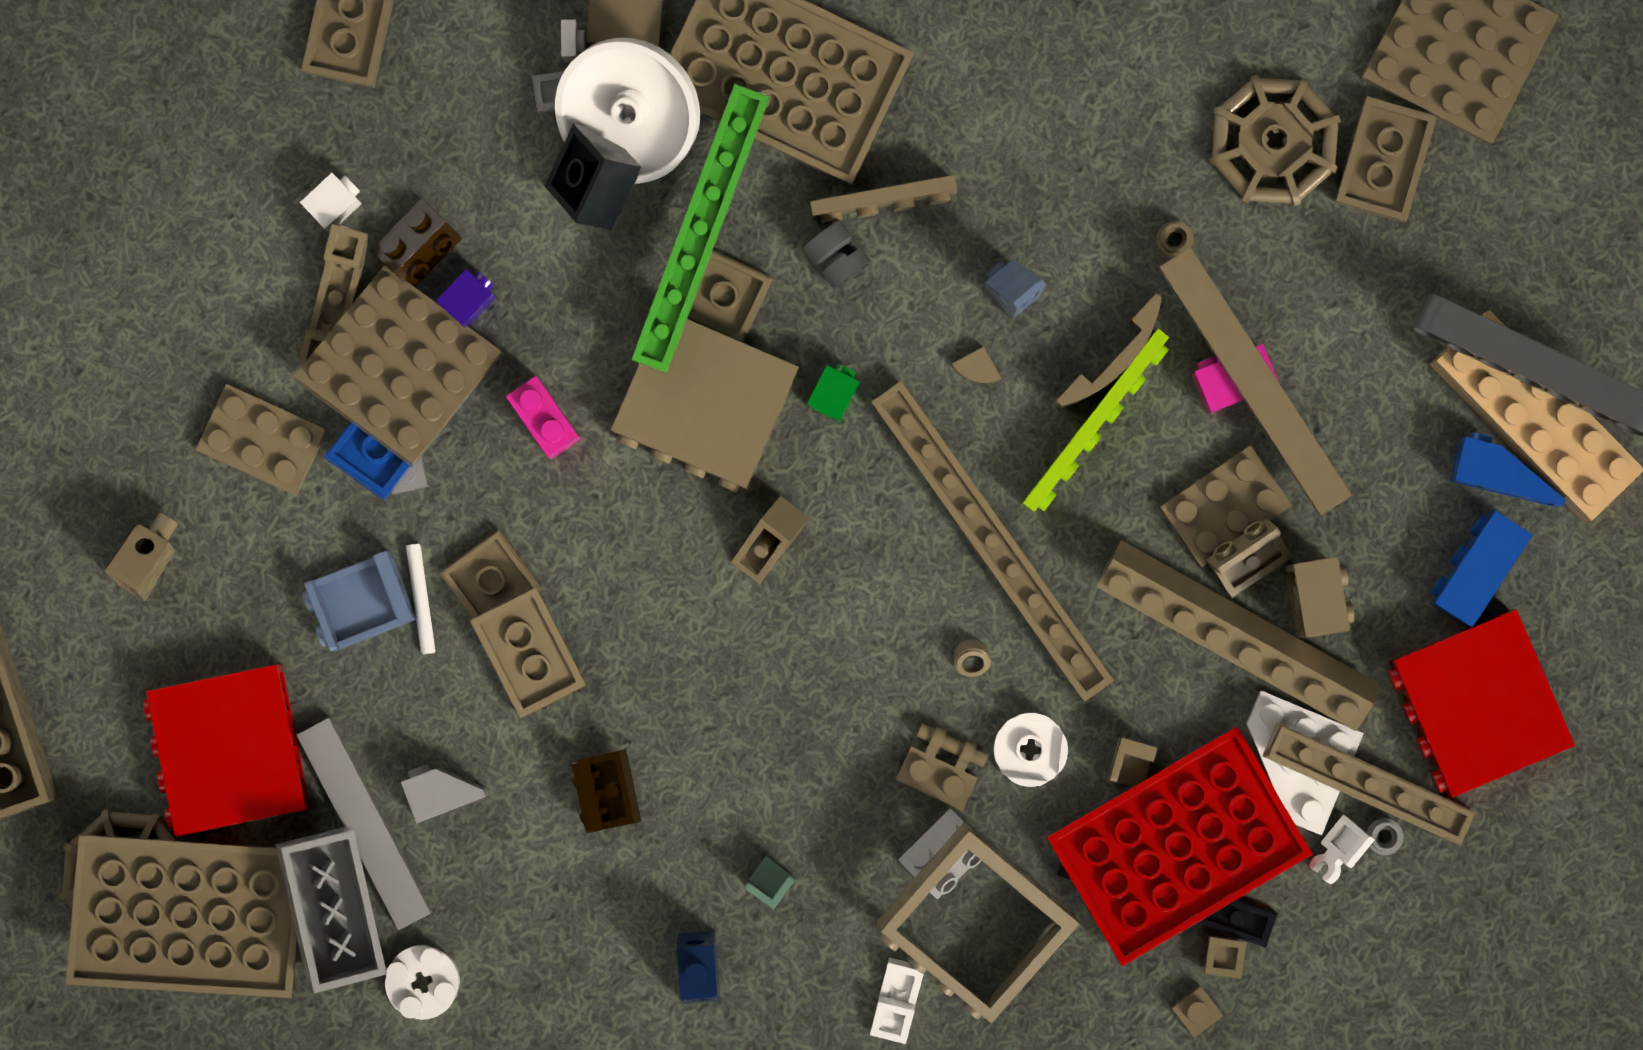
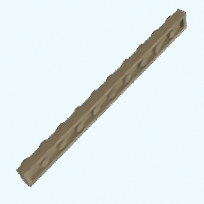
M902 381L871 402L873 407L1082 701H1087L1112 683L1114 680Z

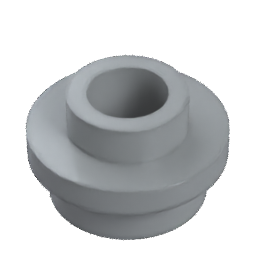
M1380 818L1373 821L1367 828L1366 832L1375 839L1369 848L1377 854H1393L1403 843V831L1394 820ZM1386 829L1390 832L1391 838L1387 843L1382 844L1378 840V833Z

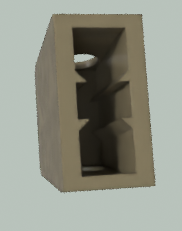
M159 513L149 529L138 524L105 570L110 580L115 585L145 602L175 552L168 540L178 526V523ZM147 547H154L151 553L142 554Z

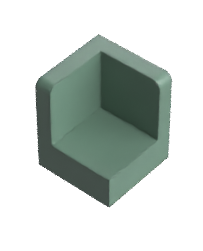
M766 855L744 888L774 910L796 880V876Z

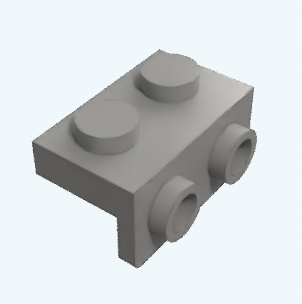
M950 808L898 860L916 877L964 821ZM967 849L930 893L936 899L949 893L957 885L958 879L968 869L977 866L981 860Z

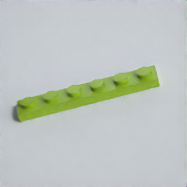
M1157 329L1152 334L1139 354L1121 374L1021 505L1031 513H1034L1038 507L1042 511L1046 510L1057 495L1052 490L1060 479L1065 482L1070 479L1079 467L1075 459L1081 451L1085 450L1087 453H1090L1102 437L1097 433L1098 429L1105 420L1110 424L1114 422L1124 409V406L1119 403L1127 392L1134 395L1147 379L1142 375L1146 367L1150 363L1157 366L1169 349L1164 344L1170 338L1160 329Z

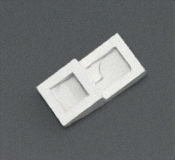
M889 957L870 1035L906 1044L923 974L917 971L909 962Z

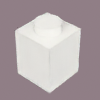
M333 173L326 177L300 202L329 233L333 223L340 225L362 204L355 197L360 190L346 176L339 180Z

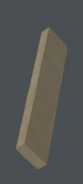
M1276 723L1262 755L1264 758L1460 846L1476 813L1281 723Z

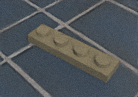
M955 175L814 200L810 201L813 220L821 219V224H831L842 221V215L857 212V217L863 218L879 214L878 208L893 206V211H902L914 208V202L929 199L930 205L951 201L950 195L956 194L958 189Z

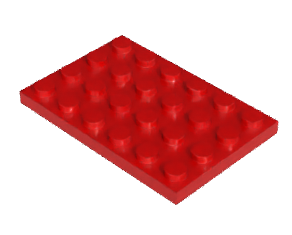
M1238 726L1046 837L1121 967L1313 855Z

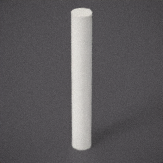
M407 545L406 551L421 655L436 653L421 545Z

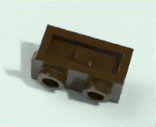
M421 198L371 251L402 282L407 281L416 287L453 250L462 237Z
M626 749L571 762V778L577 790L580 804L579 816L584 824L586 833L641 822Z

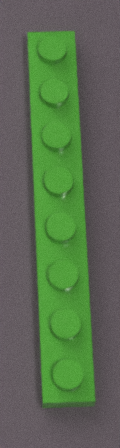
M734 84L634 351L633 362L667 374L769 102V96Z

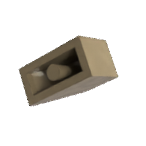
M780 496L761 518L731 563L761 584L810 517Z

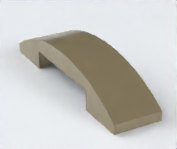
M334 223L331 225L323 258L326 261L310 327L305 332L298 365L302 366L357 299L369 233Z
M1157 293L1129 322L1139 334L1093 383L1081 374L1054 403L1059 408L1071 406L1095 395L1126 370L1142 350L1154 328L1162 299Z

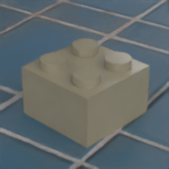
M1338 557L1284 566L1296 638H1309L1351 631L1349 623L1354 622V610L1351 600L1345 601L1343 586H1348V575L1345 564H1339Z

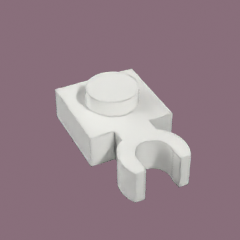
M1343 814L1321 841V844L1328 850L1324 854L1315 856L1311 860L1309 867L1318 872L1323 865L1328 864V872L1322 879L1332 884L1340 876V866L1344 863L1352 868L1375 839Z

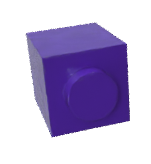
M466 269L436 302L464 328L466 326L469 327L496 299L490 292L494 285L480 271L473 276Z

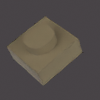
M1208 936L1203 972L1205 974L1242 979L1247 942Z
M1200 985L1171 1007L1194 1038L1223 1017V1014Z

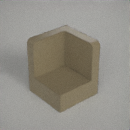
M1119 737L1107 779L1129 786H1135L1147 777L1150 762H1154L1157 747Z

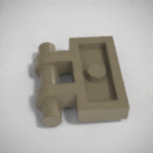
M922 723L916 736L929 742L925 752L911 746L896 780L963 811L978 777L965 772L969 762L983 768L989 754L977 749V744L968 740L964 743L947 735V730L939 726L934 729ZM939 748L959 756L955 766L935 757Z

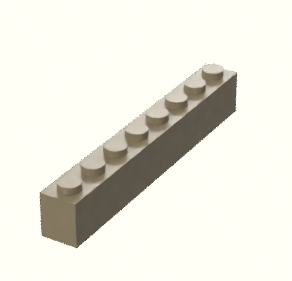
M1122 540L1102 572L1096 586L1097 588L1354 731H1357L1375 703L1379 683Z

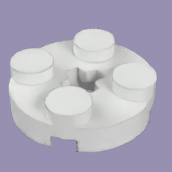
M1023 713L1007 720L998 731L994 741V758L1000 771L1012 782L1021 786L1036 787L1054 779L1063 769L1067 760L1068 744L1060 727L1049 717L1038 713ZM1028 739H1035V746L1041 747V753L1034 754L1033 760H1026V754L1020 752V746L1027 745Z
M416 945L399 953L389 965L386 971L385 989L391 1004L406 1018L431 1019L445 1012L456 998L460 984L459 971L453 959L444 951L428 945ZM417 972H422L424 977L431 976L433 981L428 985L429 991L424 992V994L421 988L415 989L412 982L417 980Z

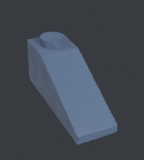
M1014 259L1007 265L1000 261L985 274L989 280L985 282L984 288L1011 320L1038 299L1046 286L1041 278Z

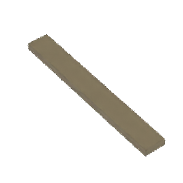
M1191 247L1158 268L1318 515L1322 516L1351 497L1352 494Z

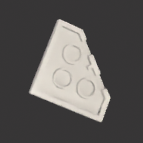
M1260 691L1246 726L1257 748L1268 779L1295 825L1322 835L1340 791L1264 758L1262 755L1276 723H1281L1353 757L1364 733L1354 731L1336 721Z

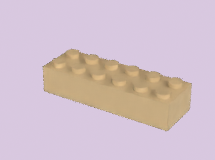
M1491 310L1481 314V316L1505 326ZM1449 347L1429 364L1538 477L1565 498L1564 504L1582 523L1596 518L1643 472V467L1590 413Z

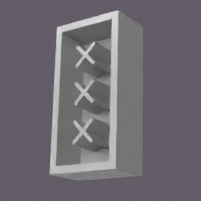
M347 826L276 844L308 988L313 993H318L386 975L387 972L354 829Z

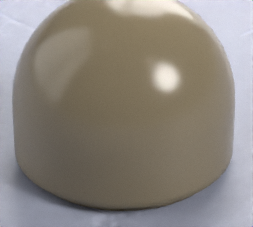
M968 639L956 647L954 651V666L959 674L967 677H977L986 673L990 668V653L987 646L981 641ZM969 656H979L982 658L981 665L975 670L967 669L962 662Z

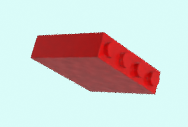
M1517 609L1505 611L1475 624L1473 628H1465L1389 661L1392 669L1387 671L1388 678L1395 691L1400 689L1406 701V703L1401 705L1403 713L1410 725L1416 724L1421 736L1416 739L1418 748L1424 759L1430 757L1435 771L1431 772L1433 783L1439 793L1445 792L1447 797L1454 798L1575 746Z
M282 664L146 691L147 699L143 701L144 713L147 721H152L155 734L150 737L151 749L154 757H159L162 770L157 774L158 784L161 793H166L169 808H165V820L168 829L174 830L175 837L311 808Z

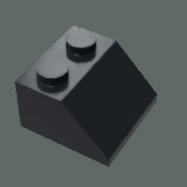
M573 123L545 187L575 223L612 230L617 217L622 212L625 200L638 178L641 166L625 148L580 124Z

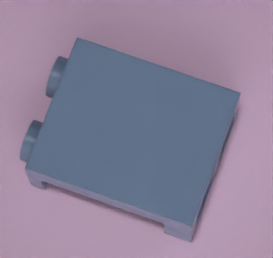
M383 551L373 555V558L304 583L307 590L302 592L304 603L310 613L315 611L320 624L315 627L316 634L322 647L328 646L330 651H338L416 620V615L391 551Z

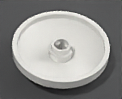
M613 38L588 47L566 68L556 91L555 115L563 141L565 142L573 123L625 148L641 166L638 178L634 184L657 180L671 172L688 155L697 138L700 124V106L697 92L689 75L669 53L646 41L634 38Z

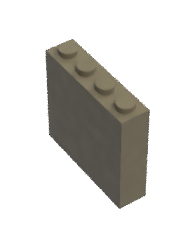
M687 319L667 374L639 364L611 431L618 434L616 442L636 450L638 444L652 449L649 456L667 464H670L672 458L685 463L683 470L703 479L705 474L708 473L719 478L717 485L735 493L738 492L739 487L747 490L798 374L799 367Z

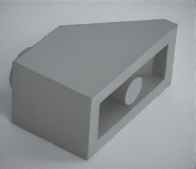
M428 764L408 771L410 779L401 782L416 824L489 796L486 788L442 768L430 770Z

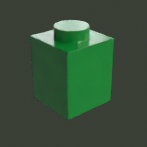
M839 363L836 364L835 368L827 365L807 403V407L840 423L860 385V381L854 379L856 372Z

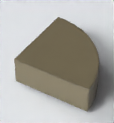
M985 347L951 364L960 376L972 382L988 384L1001 380Z

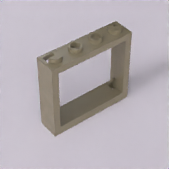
M965 822L961 824L876 921L882 933L879 937L888 947L894 951L900 947L909 955L907 961L922 974L929 971L937 978L934 983L946 995L951 997L955 993L965 1001L962 1006L969 1014L978 1020L983 1016L990 1023L999 1016L1080 924L1070 910ZM967 849L1055 922L987 1001L982 999L898 929Z

